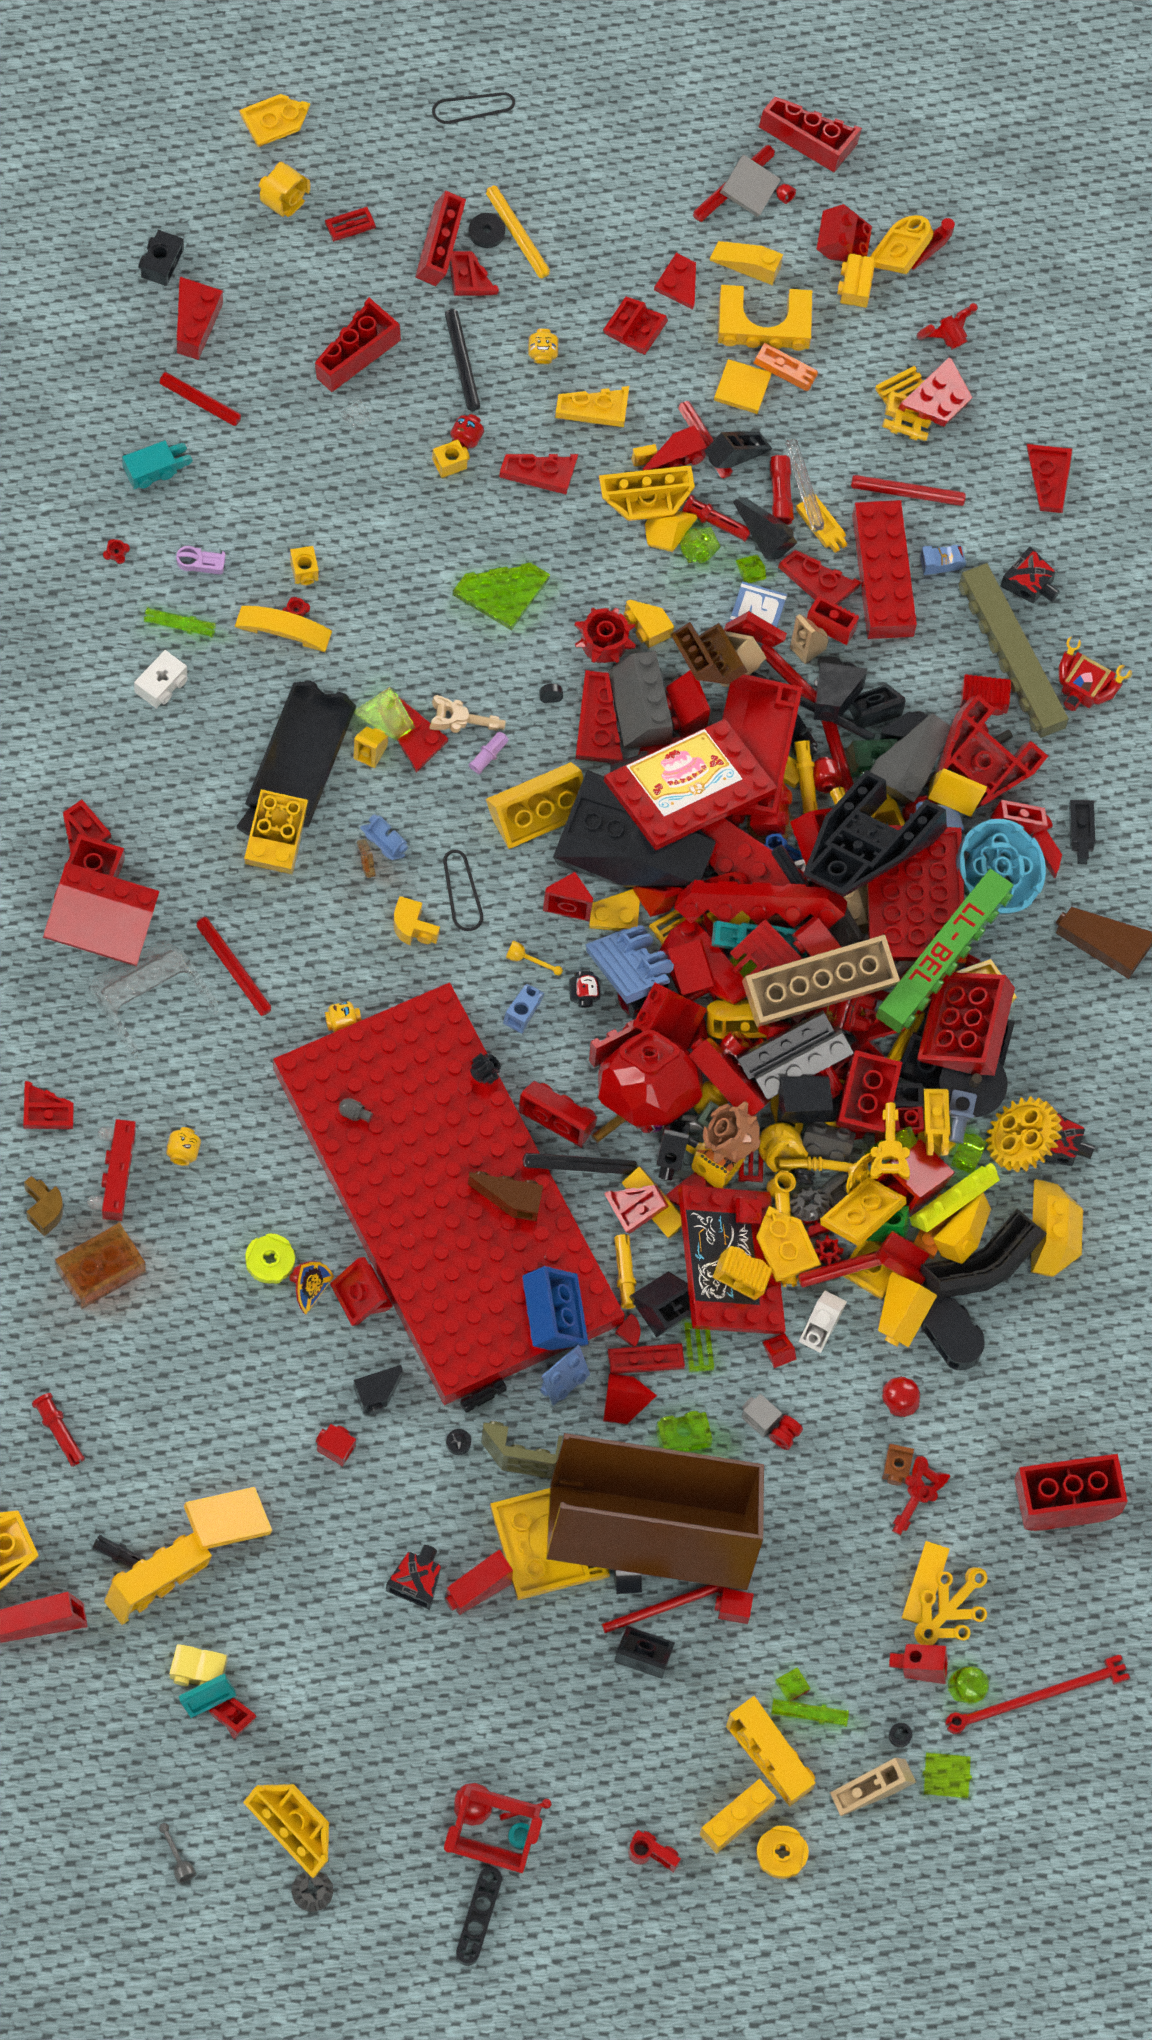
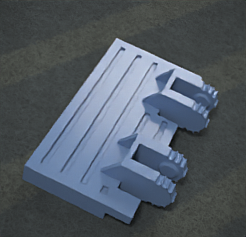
M643 925L623 929L585 944L589 956L626 1004L648 996L654 982L662 986L670 983V979L666 974H669L674 967V964L670 959H667L668 957L663 951L650 954L646 950V947L651 946L654 939L650 934H647L648 931Z

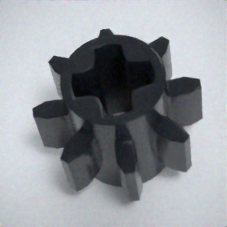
M480 1053L472 1059L474 1064L471 1065L470 1072L477 1082H483L484 1084L488 1082L491 1084L499 1078L498 1073L500 1072L501 1065L494 1055L485 1054L483 1056Z

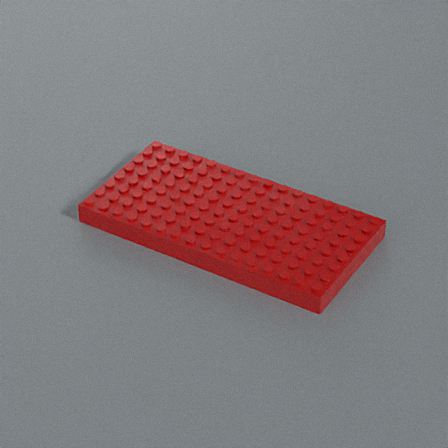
M450 982L273 1059V1070L443 1405L471 1394L488 1384L491 1385L493 1381L499 1378L504 1379L570 1349L547 1350L533 1346L522 1278L527 1273L547 1266L578 1275L588 1340L619 1327L624 1322L625 1317L549 1170L523 1166L522 1158L525 1153H540L501 1078L499 1077L491 1084L488 1082L485 1084L483 1082L479 1083L473 1078L470 1072L471 1065L474 1064L472 1059L480 1053L484 1056L487 1052ZM346 1098L361 1102L365 1106L364 1110L373 1113L371 1121L367 1122L363 1119L353 1121L342 1116L339 1112L340 1102ZM483 1171L488 1173L489 1176H509L516 1181L532 1180L537 1182L538 1185H543L537 1222L511 1217L468 1185L469 1172Z

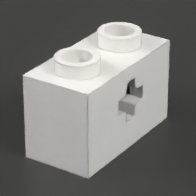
M164 650L134 682V691L157 709L161 703L164 705L170 700L172 692L176 687L181 688L188 679L187 666Z

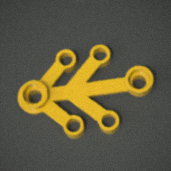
M978 1567L968 1569L965 1574L966 1583L950 1600L949 1586L953 1582V1577L949 1572L940 1571L936 1575V1583L938 1584V1614L933 1619L931 1605L935 1603L936 1595L931 1590L920 1592L921 1622L914 1631L915 1639L919 1644L933 1645L937 1642L938 1638H956L962 1641L969 1638L970 1629L965 1625H957L955 1628H940L946 1620L972 1619L982 1622L986 1619L987 1611L983 1607L975 1606L972 1609H957L975 1588H981L986 1584L988 1577L985 1570ZM980 1573L981 1581L977 1583L975 1576ZM945 1574L948 1579L947 1582L943 1584L941 1582V1577ZM926 1593H929L931 1596L928 1602L924 1600ZM980 1609L982 1615L977 1619L975 1613ZM961 1628L965 1630L963 1637H960L958 1634ZM927 1629H930L931 1635L929 1638H926L924 1636V1633Z

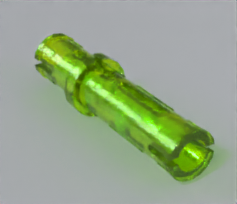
M149 607L145 610L147 615L144 616V622L146 623L149 622L187 631V634L191 635L197 633L210 636L211 638L214 637V629H216V623L198 620L196 616L185 617Z
M773 1698L771 1715L775 1714L817 1721L820 1725L829 1723L847 1727L849 1710L828 1708L825 1704L816 1706Z

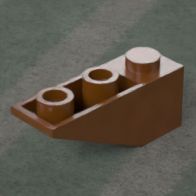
M483 1171L469 1172L468 1185L511 1217L537 1222L543 1185H538L537 1182L532 1180L516 1181L509 1176H489L488 1173Z

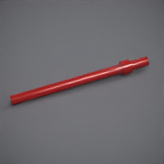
M706 1585L605 1622L601 1626L604 1633H608L717 1592L722 1594L723 1589H729V1587Z

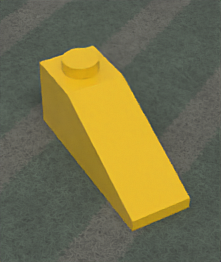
M718 241L709 260L773 285L781 268L783 254L764 246Z
M984 1192L967 1203L933 1238L942 1257L963 1264L978 1248L991 1211Z

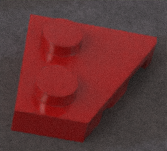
M452 251L449 265L454 296L498 294V286H493L487 277V271L479 264L477 257L472 251Z

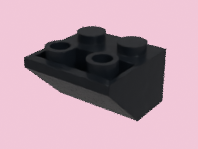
M669 1271L629 1296L656 1338L691 1316L688 1283Z

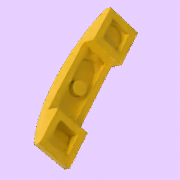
M241 606L235 628L258 633V630L302 642L304 647L326 652L332 630L302 616L260 606Z

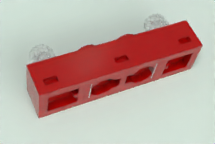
M116 1119L115 1127L103 1126L97 1132L100 1140L112 1142V1148L106 1151L105 1165H109L108 1173H103L102 1188H105L104 1196L92 1195L87 1199V1206L90 1209L102 1211V1219L123 1220L136 1134V1121Z

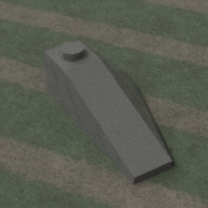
M931 713L910 733L896 742L891 749L877 758L870 770L871 773L886 779L887 794L902 805L913 803L929 777L951 728L949 724L935 714Z

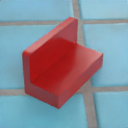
M891 1232L875 1253L876 1257L887 1268L921 1285L926 1278L919 1269L921 1264H924L929 1257V1253L899 1234Z

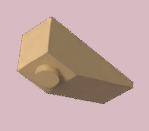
M799 614L796 616L790 649L806 664L827 649L829 639L822 628H818L812 621Z
M894 1758L830 1792L840 1816H843L891 1796L916 1783L906 1759Z

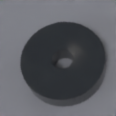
M481 213L471 220L469 224V237L479 247H496L505 237V224L495 214ZM484 229H490L491 231L487 233V232H484L483 230H484Z

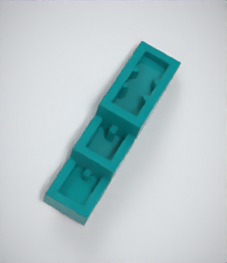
M715 921L713 924L711 946L733 950L758 925L747 923L738 925ZM771 925L801 957H808L805 952L801 954L793 945L795 939L792 937V934L797 930Z

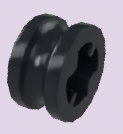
M800 1169L793 1170L797 1183L813 1185L812 1176H815V1172Z
M905 1723L894 1724L889 1732L891 1744L898 1748L907 1746L913 1736L911 1728ZM898 1729H902V1733L904 1731L907 1733L904 1741H899V1737L897 1739L894 1737Z

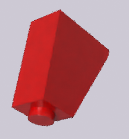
M499 1549L447 1587L445 1601L452 1611L456 1609L458 1614L461 1615L511 1585L513 1569L501 1550Z

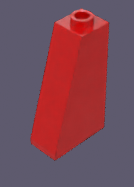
M711 1037L705 1041L700 1038L690 1047L693 1051L688 1056L733 1107H738L745 1101L748 1103L747 1114L755 1116L772 1101L771 1098L766 1099L761 1088L752 1079H748L744 1070Z
M69 1592L0 1609V1643L88 1627L84 1603Z

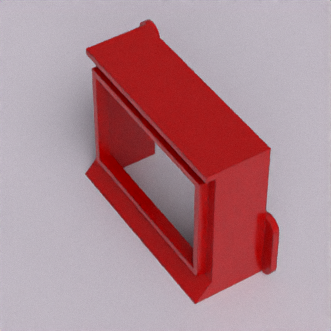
M467 1785L456 1824L448 1829L444 1850L448 1853H455L523 1873L531 1845L538 1841L543 1821L539 1817L542 1806ZM470 1800L532 1818L522 1854L460 1836Z

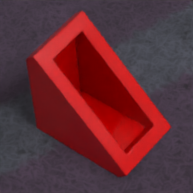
M633 887V890L649 916L653 917L670 911L683 888Z

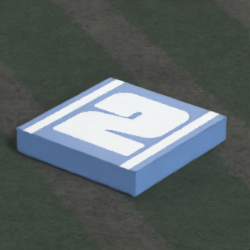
M742 581L730 621L750 611L777 627L787 594Z

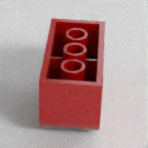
M1118 1454L1019 1467L1014 1477L1024 1529L1030 1531L1107 1521L1119 1516L1128 1502Z

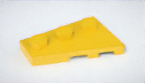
M629 386L621 387V390L610 391L609 388L601 389L598 393L582 391L558 394L555 418L624 427Z

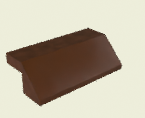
M689 622L670 634L696 680L729 684L748 672L720 623L699 635L692 623Z

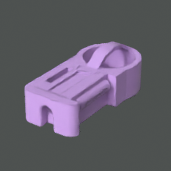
M184 546L177 552V565L184 571L222 574L224 571L225 552L223 551L222 554L201 552V548ZM190 557L196 559L193 564L187 565L183 564L179 558Z

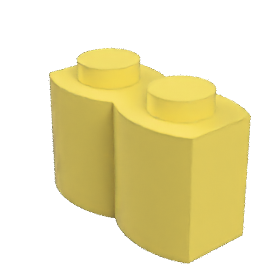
M177 1644L169 1673L170 1679H173L174 1683L180 1686H189V1683L201 1685L225 1673L228 1661L227 1655Z

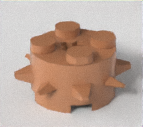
M744 1101L738 1107H732L729 1104L720 1106L710 1115L713 1119L709 1123L708 1128L704 1127L703 1139L706 1145L705 1149L711 1148L714 1151L715 1163L718 1164L724 1158L738 1162L750 1154L751 1151L754 1152L758 1149L761 1142L759 1139L760 1127L757 1116L747 1114V1102Z

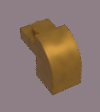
M30 1176L24 1182L25 1191L37 1203L26 1212L27 1220L43 1236H46L58 1225L62 1218V1196L56 1186L49 1191L43 1181H36Z

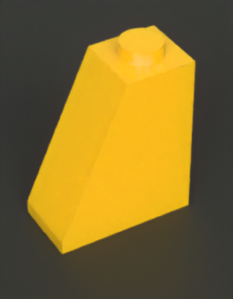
M892 1272L889 1277L878 1331L886 1335L884 1340L896 1347L900 1343L909 1348L937 1295L925 1287Z

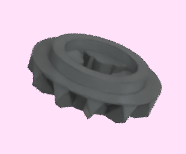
M810 1187L808 1190H803L800 1188L798 1193H793L790 1201L791 1212L795 1217L804 1221L818 1220L829 1210L828 1196L823 1194L821 1189L813 1190ZM814 1199V1205L809 1204L805 1207V1201L810 1202Z
M305 1871L298 1875L292 1884V1898L296 1905L305 1911L315 1912L322 1910L332 1899L333 1884L327 1874L319 1872L316 1877L312 1878ZM309 1880L314 1887L320 1888L316 1892V1900H314L311 1893H304L308 1890Z

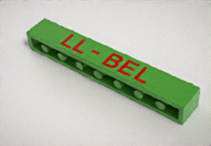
M990 868L879 1006L876 1018L899 1034L904 1027L909 1029L916 1019L914 1016L918 1010L923 1011L930 1002L928 997L931 993H938L944 984L943 978L954 973L958 966L956 962L959 958L964 959L972 949L971 943L974 940L978 942L986 931L984 929L988 922L992 924L1000 913L998 909L1002 905L1006 907L1013 897L1011 891L1014 884Z

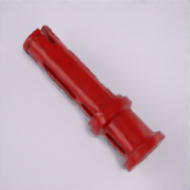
M691 494L682 512L695 514L700 523L706 524L708 522L746 542L750 535L747 526L713 510L714 507L711 504L706 505L696 500L694 495Z
M51 1393L43 1394L32 1402V1406L37 1408L43 1419L42 1424L50 1428L70 1466L74 1467L80 1463L79 1460L81 1462L84 1461L85 1457L63 1422V1413L58 1411L52 1400L53 1395Z

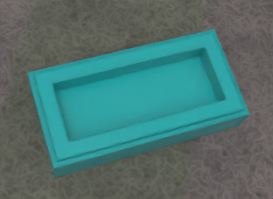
M224 1673L179 1695V1700L190 1718L237 1696Z

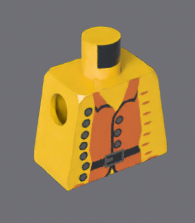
M691 1137L687 1143L686 1151L694 1155L692 1170L699 1176L704 1177L715 1188H725L746 1157L738 1162L724 1158L717 1164L714 1162V1151L711 1148L705 1149V1142L702 1143Z

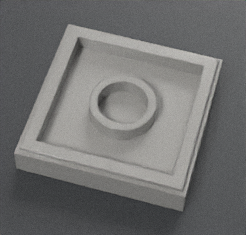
M743 154L720 193L758 217L781 179Z

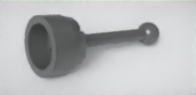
M167 1823L160 1824L159 1831L164 1833L177 1861L174 1867V1876L177 1882L183 1883L194 1878L197 1873L190 1862L181 1860L168 1832L169 1825Z

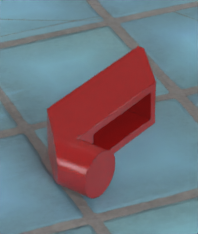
M943 219L941 226L933 231L931 241L912 266V270H915L947 243L955 227V222L952 219Z
M1046 815L1048 827L1045 830L1033 833L1032 838H1035L1043 852L1045 865L1053 878H1056L1062 853L1047 831L1053 827L1050 817Z

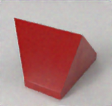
M609 1373L603 1422L628 1425L657 1395L635 1377Z

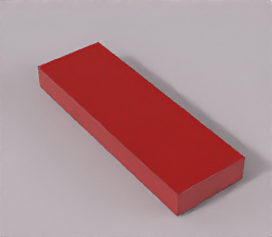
M682 1343L608 1349L610 1374L685 1368Z

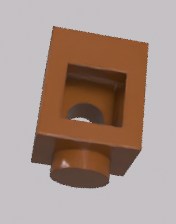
M889 1444L882 1479L895 1486H900L902 1483L905 1484V1479L910 1474L914 1449ZM894 1462L901 1463L903 1466L896 1467Z

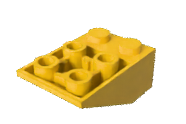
M266 790L260 791L244 857L245 864L293 875L308 800Z

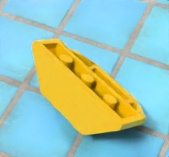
M691 466L599 475L602 499L627 521L674 516L695 488Z
M1035 1179L1032 1221L1045 1231L1047 1235L1031 1252V1272L1054 1277L1082 1255L1083 1208L1058 1184Z
M294 1784L257 1785L243 1803L312 1878L316 1877L328 1862L329 1822Z

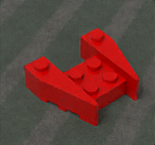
M979 694L970 697L955 715L934 771L935 775L943 768L948 769L949 767L956 774L986 786V791L976 809L1035 774L1048 758V755L1032 741L1023 744L1012 755L982 728V725L995 711V708Z

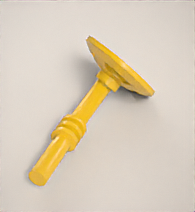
M871 1153L864 1155L854 1164L822 1159L821 1156L818 1159L816 1156L813 1159L811 1157H807V1159H779V1169H807L808 1171H811V1169L813 1171L828 1169L848 1172L849 1177L846 1191L849 1194L867 1177L871 1178V1169L869 1172L868 1163L871 1162L872 1168L875 1159L872 1158Z

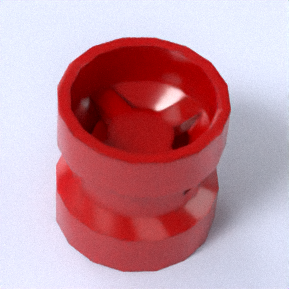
M783 1415L779 1420V1426L771 1431L769 1438L782 1449L789 1450L793 1445V1439L801 1434L803 1427L792 1417Z

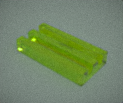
M685 1322L684 1333L689 1372L714 1370L710 1330H704L708 1365H704L700 1329H694L699 1365L694 1366L690 1333L692 1324Z

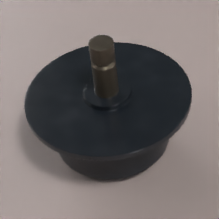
M998 1061L995 1076L977 1073L969 1074L943 1067L940 1074L939 1087L940 1089H948L949 1106L953 1090L976 1094L977 1098L973 1115L975 1117H982L992 1113L1001 1105L1007 1093L1008 1081L1006 1072ZM959 1097L956 1100L958 1110L965 1111L969 1108L970 1103L967 1098Z

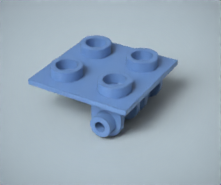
M579 1345L541 1376L543 1383L540 1391L545 1397L549 1396L553 1406L560 1400H564L570 1391L577 1385L584 1383L590 1375Z

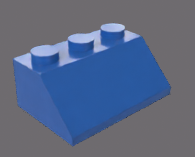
M547 1266L523 1275L524 1293L533 1346L555 1350L576 1347L577 1345H588L578 1275Z

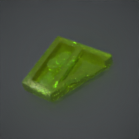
M388 687L354 711L355 715L375 728L382 730L394 740L415 728L392 687Z

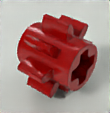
M826 1235L825 1240L822 1242L816 1240L815 1246L818 1249L814 1250L820 1263H824L827 1266L832 1262H840L838 1255L843 1254L844 1248H838L839 1239L832 1240ZM829 1249L832 1250V1253H824V1251H828Z

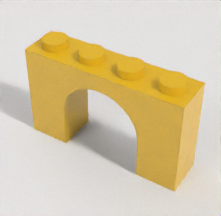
M721 285L719 294L718 343L729 347L738 344L756 348L766 343L776 349L782 347L792 348L796 351L809 349L812 327V290L789 289L786 319L774 327H761L752 323L744 313V286Z

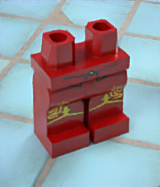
M869 993L812 1010L804 1018H809L823 1010L834 1027L839 1025L841 1029L847 1031L868 1032L871 1019L861 1016L863 1007L875 1010L878 997Z

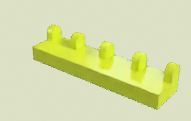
M989 1163L986 1167L981 1166L909 1217L912 1226L925 1232L930 1231L1000 1181L995 1166L992 1163Z

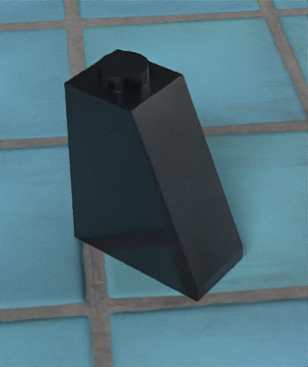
M820 662L813 720L837 723L864 689L867 668Z

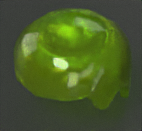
M963 1666L951 1674L948 1679V1691L955 1701L971 1705L986 1697L989 1692V1679L980 1668Z

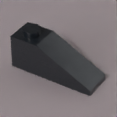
M760 431L721 432L704 452L714 467L731 468L772 450V447Z
M735 499L733 501L765 559H779L797 544L793 530L786 523L751 500Z

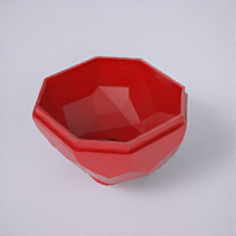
M646 1030L627 1039L601 1063L598 1072V1099L604 1106L634 1126L669 1125L698 1104L700 1099L703 1098L702 1071L688 1056L690 1054L688 1050L654 1030Z

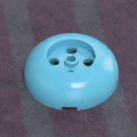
M991 819L973 827L964 836L956 855L957 871L959 867L964 879V893L966 896L971 893L990 868L1002 877L1008 876L1011 880L1010 882L1014 884L1011 891L1013 897L1006 907L1002 905L998 912H1000L999 914H1011L1030 906L1036 896L1041 893L1046 876L1045 859L1038 842L1023 830V826L1006 819ZM964 851L970 853V856L966 863L964 858Z

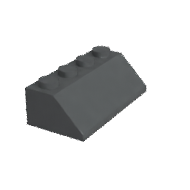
M656 651L633 653L608 671L624 748L672 743L673 725Z

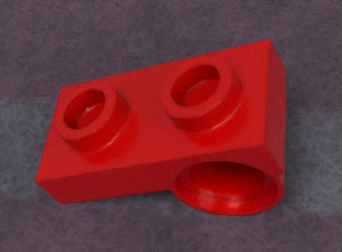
M637 1830L632 1837L628 1851L630 1860L635 1864L641 1865L647 1863L652 1858L674 1873L681 1861V1858L678 1857V1852L670 1846L663 1847L657 1843L656 1837L647 1831L642 1833ZM642 1845L647 1849L648 1853L642 1856L635 1853L634 1847Z

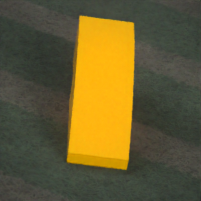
M925 1541L901 1619L917 1624L921 1622L919 1594L923 1590H931L936 1595L938 1589L936 1575L944 1570L950 1548ZM926 1593L924 1600L928 1602L931 1596L929 1593Z

